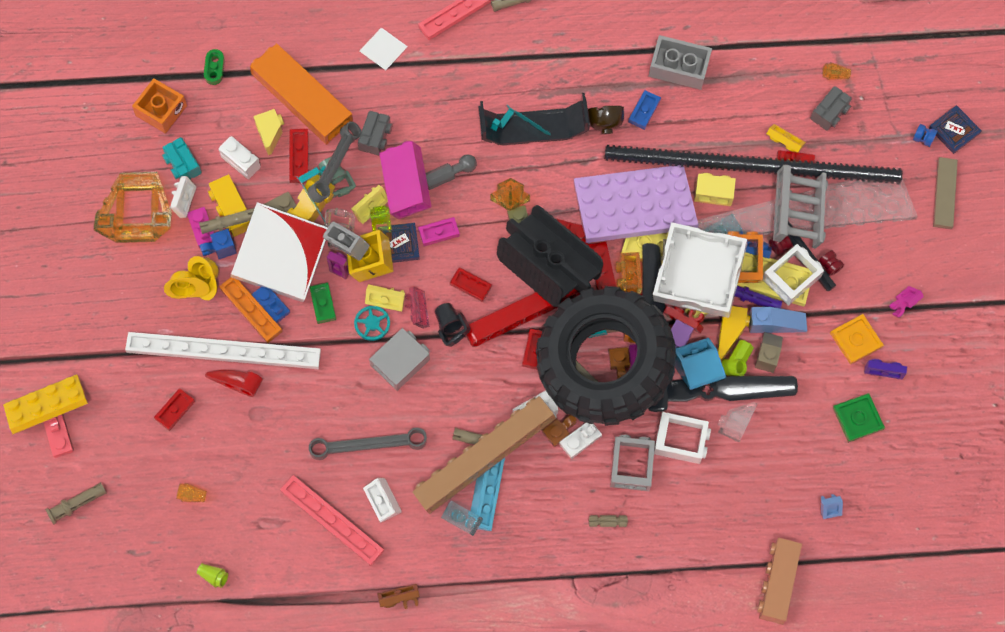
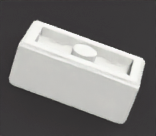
M377 478L363 488L380 522L402 512L385 478Z

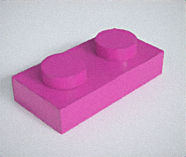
M454 217L418 227L423 246L460 236Z

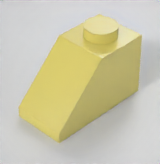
M275 109L254 116L256 127L268 155L272 154L283 133L281 125H284L281 115L276 114Z

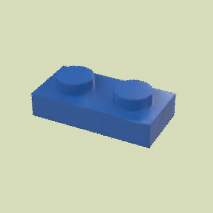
M644 90L628 123L645 130L661 101V97Z

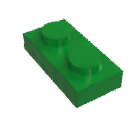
M324 283L310 286L317 324L335 321L336 316L329 284Z

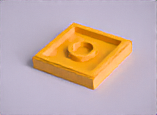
M864 314L830 332L850 365L884 346Z

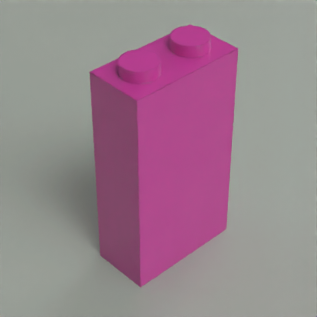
M406 141L400 146L390 147L386 151L379 153L390 214L401 219L431 208L421 147L413 141Z

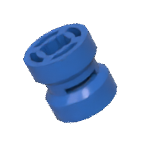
M920 123L913 141L923 142L925 146L930 147L937 130L933 128L928 129Z

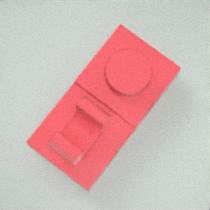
M61 414L44 421L53 457L57 458L74 452L63 415Z

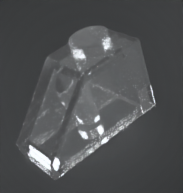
M752 402L730 409L726 416L722 414L717 424L721 426L718 433L740 442L758 403Z

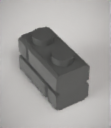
M834 86L814 109L810 117L811 120L819 124L826 131L832 126L835 128L841 120L839 117L842 113L846 115L852 107L850 105L852 98Z
M374 111L368 112L358 140V150L378 156L381 150H385L387 145L386 135L391 133L393 127L389 115L379 114Z

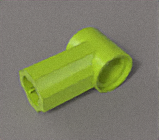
M739 340L730 358L722 361L726 376L745 375L747 371L746 362L754 349L751 343Z

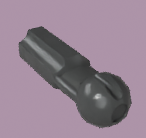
M468 154L463 155L457 164L451 166L447 163L427 172L428 189L431 190L455 179V174L459 172L469 173L474 171L477 166L475 157Z

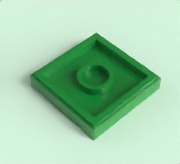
M869 393L833 406V410L848 443L885 429Z

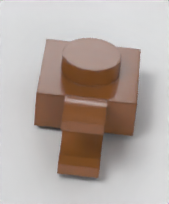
M628 347L608 350L610 369L617 370L618 379L626 374L625 368H630Z
M572 415L568 416L562 423L557 419L545 428L542 433L556 447L560 441L570 435L567 430L577 423V419Z

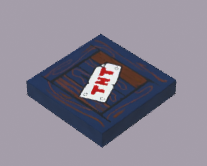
M957 105L929 126V129L937 130L936 136L953 154L982 132Z
M415 223L378 227V230L380 229L389 238L392 263L420 260Z

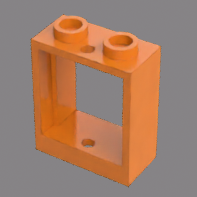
M736 231L727 232V235L745 238L747 242H757V272H740L738 283H761L763 281V235H758V232H747V234H739Z

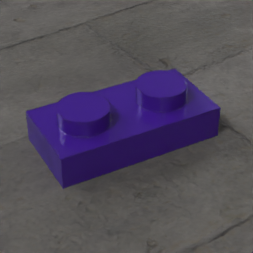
M872 359L868 360L865 365L864 374L902 380L907 374V366H902L901 363L897 362L883 363L882 360Z

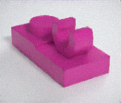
M205 207L188 212L187 216L198 247L200 248L199 245L203 243H213L210 234L214 232L202 234L199 225L200 222L209 221Z

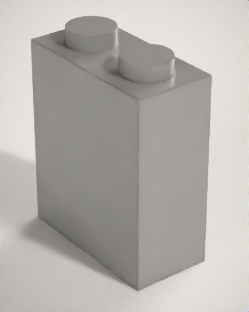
M402 328L369 359L370 366L398 391L430 360V350L423 343L420 345L412 332H406Z

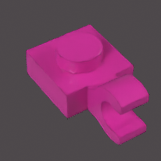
M908 286L896 296L897 301L892 302L889 306L891 309L896 310L893 316L901 317L906 307L911 308L924 297L922 291Z

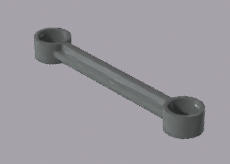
M348 122L340 129L342 138L319 181L308 188V195L312 201L321 203L329 197L330 189L328 186L349 146L361 135V129L355 122Z
M413 428L408 434L326 442L322 438H316L310 442L309 452L313 459L323 460L328 454L408 445L412 449L419 450L426 445L427 436L423 429ZM420 433L424 436V441L418 445L413 444L410 441L411 435ZM315 444H324L326 451L321 455H315L312 452Z

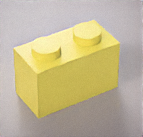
M698 174L694 202L731 206L734 199L736 179L726 175Z

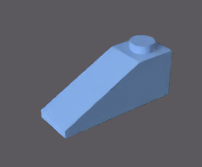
M751 307L749 312L750 333L807 332L806 313L774 307Z

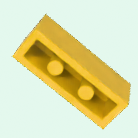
M229 174L208 183L210 190L207 192L211 201H216L218 205L215 208L219 217L247 210ZM250 221L226 227L225 229H228L229 232L231 231L233 237L247 231Z

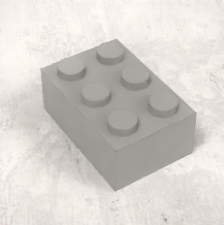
M659 35L648 77L702 90L712 48Z

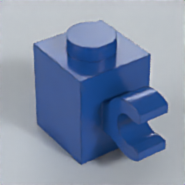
M228 229L210 234L213 243L199 245L203 256L216 252L218 259L237 254Z

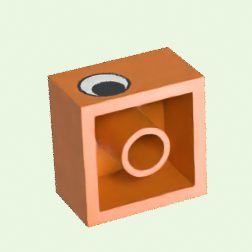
M154 78L132 105L136 117L165 134L187 107L182 94Z

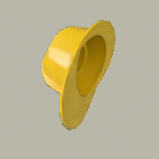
M194 256L190 258L188 271L196 275L198 279L205 281L210 287L209 293L199 298L211 300L217 292L218 266L209 257Z
M184 270L172 274L170 280L164 285L166 295L176 299L202 297L210 291V287L205 281L198 279L193 273Z

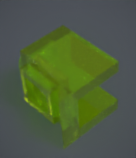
M379 206L370 209L373 231H376V225L387 224L388 230H392L389 207Z

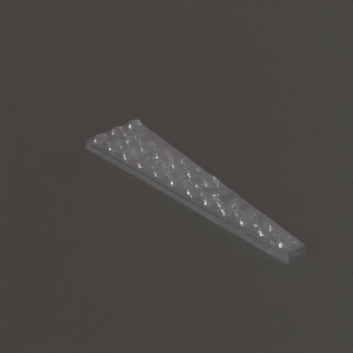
M903 178L900 185H897L895 182L894 184H891V182L885 184V182L879 183V181L873 183V181L867 182L865 180L862 182L861 180L856 181L853 179V181L848 180L829 185L825 192L824 229L845 227L852 224L864 225L865 223L872 222L876 224L892 220L893 222L916 220L918 217ZM815 189L798 194L815 197ZM775 200L697 220L698 228L705 232L727 234L730 231H743V234L758 232V234L763 235L774 233ZM789 201V208L791 210L814 214L813 204ZM788 218L793 228L813 230L814 222Z

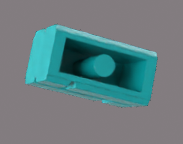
M180 137L172 143L170 142L163 146L164 154L162 157L167 165L171 164L173 167L171 172L175 179L187 176L191 180V178H195L202 173L200 166L183 138Z

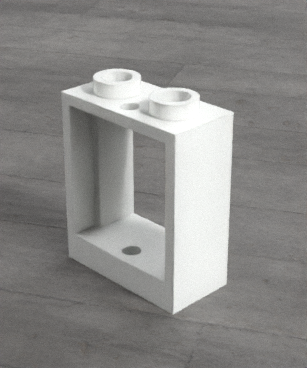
M796 244L765 271L763 281L789 306L821 278L824 270L818 261H814L809 256L805 248ZM795 255L813 274L793 291L775 272Z
M662 412L654 454L700 464L702 458L705 459L708 447H704L705 440L710 438L711 429L708 428L709 422ZM669 422L702 429L697 453L664 446Z

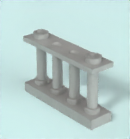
M783 165L778 170L773 241L781 242L788 235L813 239L812 248L814 249L825 241V192L828 187L826 173H822L816 180L793 176L791 166ZM790 184L815 187V197L792 193ZM789 201L813 204L814 214L791 210L789 208ZM788 218L814 222L813 231L790 227L788 225Z

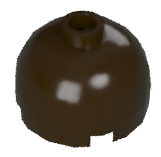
M624 106L589 108L590 125L595 130L602 131V134H613V130L618 129L624 121Z

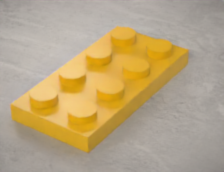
M76 374L3 404L9 428L12 434H15L88 403L81 381Z

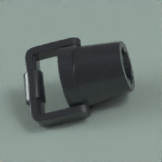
M444 303L435 309L434 312L440 329L438 333L444 345L452 347L470 332L471 328L465 316L461 312L458 314L451 303ZM464 326L462 331L458 332L450 341L445 334H452Z

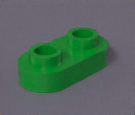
M218 49L210 50L205 57L204 78L210 85H217L223 79L225 59L223 53Z

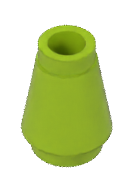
M203 563L197 569V574L215 588H222L228 580V573L225 572V569Z

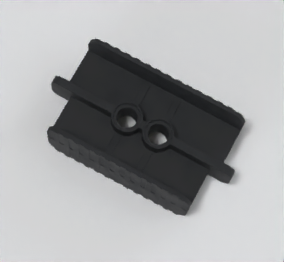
M539 205L534 206L531 214L520 223L514 219L507 221L506 230L511 236L507 239L504 237L499 239L497 246L499 261L553 307H558L562 299L573 289L579 293L580 291L590 289L591 285L589 282L593 279L598 280L601 277L604 263L598 253Z

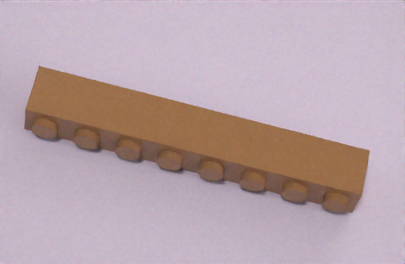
M540 396L530 399L526 403L527 406L521 410L514 411L510 419L506 422L498 423L494 431L490 434L482 435L478 443L465 448L462 455L458 458H452L448 461L446 467L442 470H436L432 473L430 479L416 485L413 494L429 514L556 419L553 412Z

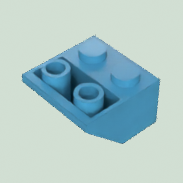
M709 338L676 348L675 368L690 390L726 378L718 351Z

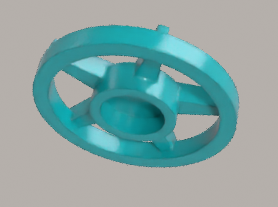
M367 306L357 313L354 320L355 330L365 340H379L390 329L389 315L378 306ZM369 310V316L366 319H359L362 313ZM372 310L380 311L384 315L377 317L372 314ZM386 318L387 327L383 331L380 327V321ZM357 323L365 324L366 331L364 334L359 331ZM378 330L382 333L375 337L367 336L370 331Z

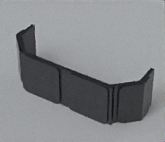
M582 93L581 101L567 108L519 112L545 131L550 132L551 135L543 133L529 122L517 116L515 112L503 129L498 127L497 131L491 128L492 122L495 118L501 121L506 113L496 114L485 110L483 101H480V106H478L481 140L502 146L573 139L575 136L588 132L590 128L585 93Z

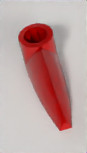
M216 370L205 374L206 378L249 397L255 396L263 381L262 377L250 371L246 373L236 370Z

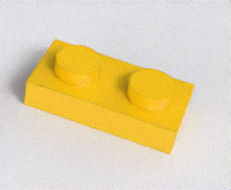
M773 124L766 133L770 136L771 140L777 143L781 142L792 152H799L806 143L776 124Z

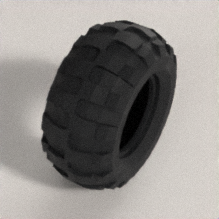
M605 286L601 290L590 288L580 291L581 294L573 299L567 298L559 304L558 310L553 315H549L542 326V335L537 340L536 367L539 378L547 394L555 404L566 414L576 417L579 421L589 424L603 423L605 426L619 425V422L628 419L634 420L644 415V412L652 405L656 406L664 396L667 386L672 382L677 356L671 328L657 306L652 305L644 296L634 291L627 292L621 290L620 287ZM603 330H616L628 335L637 345V356L633 366L625 375L610 382H595L585 378L577 371L576 358L578 350L589 336Z

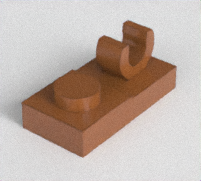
M417 584L377 593L380 607L391 608L402 601L404 608L408 609L407 602L409 600H413L415 606L419 604L417 597H420Z

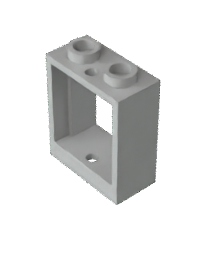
M629 435L615 437L610 487L650 491L655 441L648 437L635 439ZM620 445L648 448L646 478L617 475Z

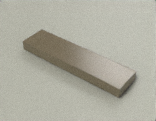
M938 158L933 227L953 228L957 159Z

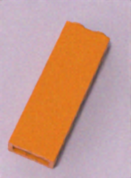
M277 43L273 47H269L260 58L254 59L251 63V74L326 145L340 134V129L348 122H353L352 113Z

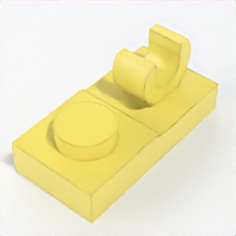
M380 185L376 188H371L372 191L368 195L365 194V197L351 208L358 221L362 224L388 202L387 194Z
M368 284L365 304L403 311L404 290L399 292L394 291V288L389 290Z

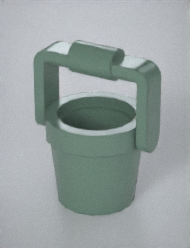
M331 157L318 164L319 169L324 165L326 167ZM340 165L330 183L335 185L346 179L349 187L333 192V198L347 195L356 187L349 172L343 170Z

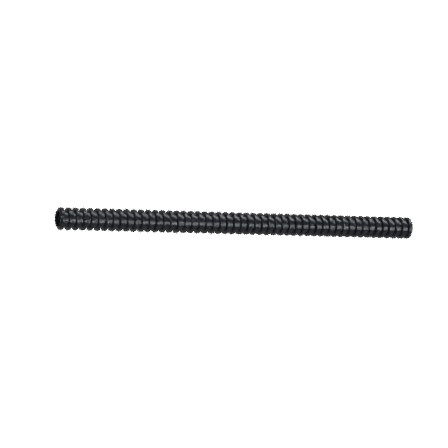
M608 144L605 149L606 161L611 159L613 162L614 160H617V162L623 160V162L629 161V163L631 161H634V163L640 162V164H643V162H646V164L652 163V165L658 163V165L663 164L664 166L666 164L672 166L673 164L675 166L681 165V167L685 165L687 168L689 166H692V168L698 166L699 169L701 167H704V169L710 167V169L716 168V170L719 168L721 170L727 169V171H730V169H733V171L739 170V172L745 170V172L750 171L753 173L756 171V173L762 172V174H765V172L771 174L772 172L774 175L777 174L783 165L791 166L793 176L796 174L798 177L800 175H803V177L809 175L810 178L812 176L818 178L822 173H826V179L832 177V179L838 178V180H841V178H844V180L850 179V181H853V179L856 181L861 180L862 182L865 180L867 182L873 181V183L879 181V183L885 182V184H888V182L894 184L895 182L897 185H900L903 175L901 168L896 170L894 167L892 169L890 167L884 169L882 166L880 168L878 166L872 168V166L866 167V165L860 167V165L854 166V164H851L849 166L842 163L837 165V163L831 164V162H828V164L822 162L821 164L819 161H816V163L810 161L809 163L807 160L796 162L795 159L793 161H790V159L784 161V159L778 160V158L772 160V158L767 159L766 157L763 159L761 157L755 158V156H752V158H749V156L743 157V155L737 157V155L731 156V154L728 156L723 154L722 156L720 153H717V155L711 153L709 155L708 152L697 154L695 151L694 153H691V151L685 153V151L679 152V150L673 152V150L667 151L665 149V151H662V149L656 150V148L650 150V148L644 149V147L641 149L636 147L635 149L632 146L630 148L624 146L623 148L621 145L610 147Z

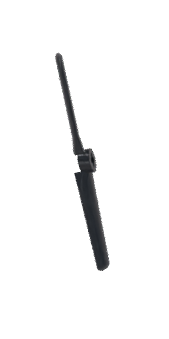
M653 243L643 244L642 296L652 305H656L663 313L665 303L656 302L653 299L659 269L662 266L660 247ZM668 386L664 391L662 399L656 406L652 405L649 407V411L662 412L667 410Z
M728 376L690 390L684 380H673L668 385V402H687L699 397L704 401H711L715 397L728 401L795 396L798 392V381L795 376ZM705 386H709V389L713 390L710 392V395L702 392V390H705Z

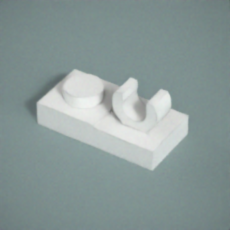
M182 176L180 181L174 184L177 190L172 191L174 197L170 208L179 218H186L196 186L187 176Z
M585 423L560 441L559 445L572 459L602 437V434L594 424Z

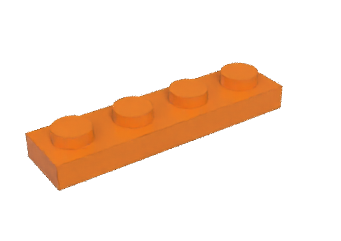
M231 277L219 286L223 294L267 344L283 332L238 279Z

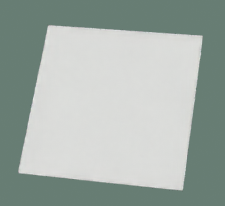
M380 28L360 52L384 70H387L408 46L383 28Z

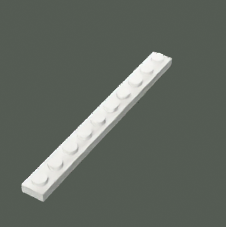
M128 332L125 349L127 353L309 369H319L321 349L135 332Z

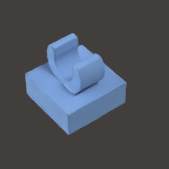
M831 494V498L828 499L821 496V516L823 519L842 516L843 501L840 496L836 497L834 494Z

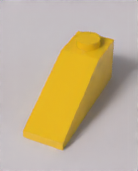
M732 306L730 317H722L717 348L721 362L742 335L745 326H749L750 316L747 315L748 308Z

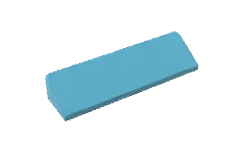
M505 458L476 479L468 527L492 531Z

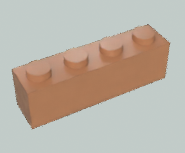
M778 538L775 543L771 544L769 554L773 556L771 562H768L765 573L768 574V579L762 585L761 593H764V598L758 604L757 612L760 613L759 619L781 625L786 622L802 543Z

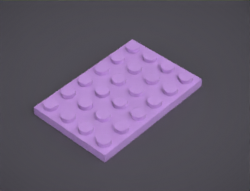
M681 165L574 178V187L586 243L668 233L671 222L698 228V221L685 169Z

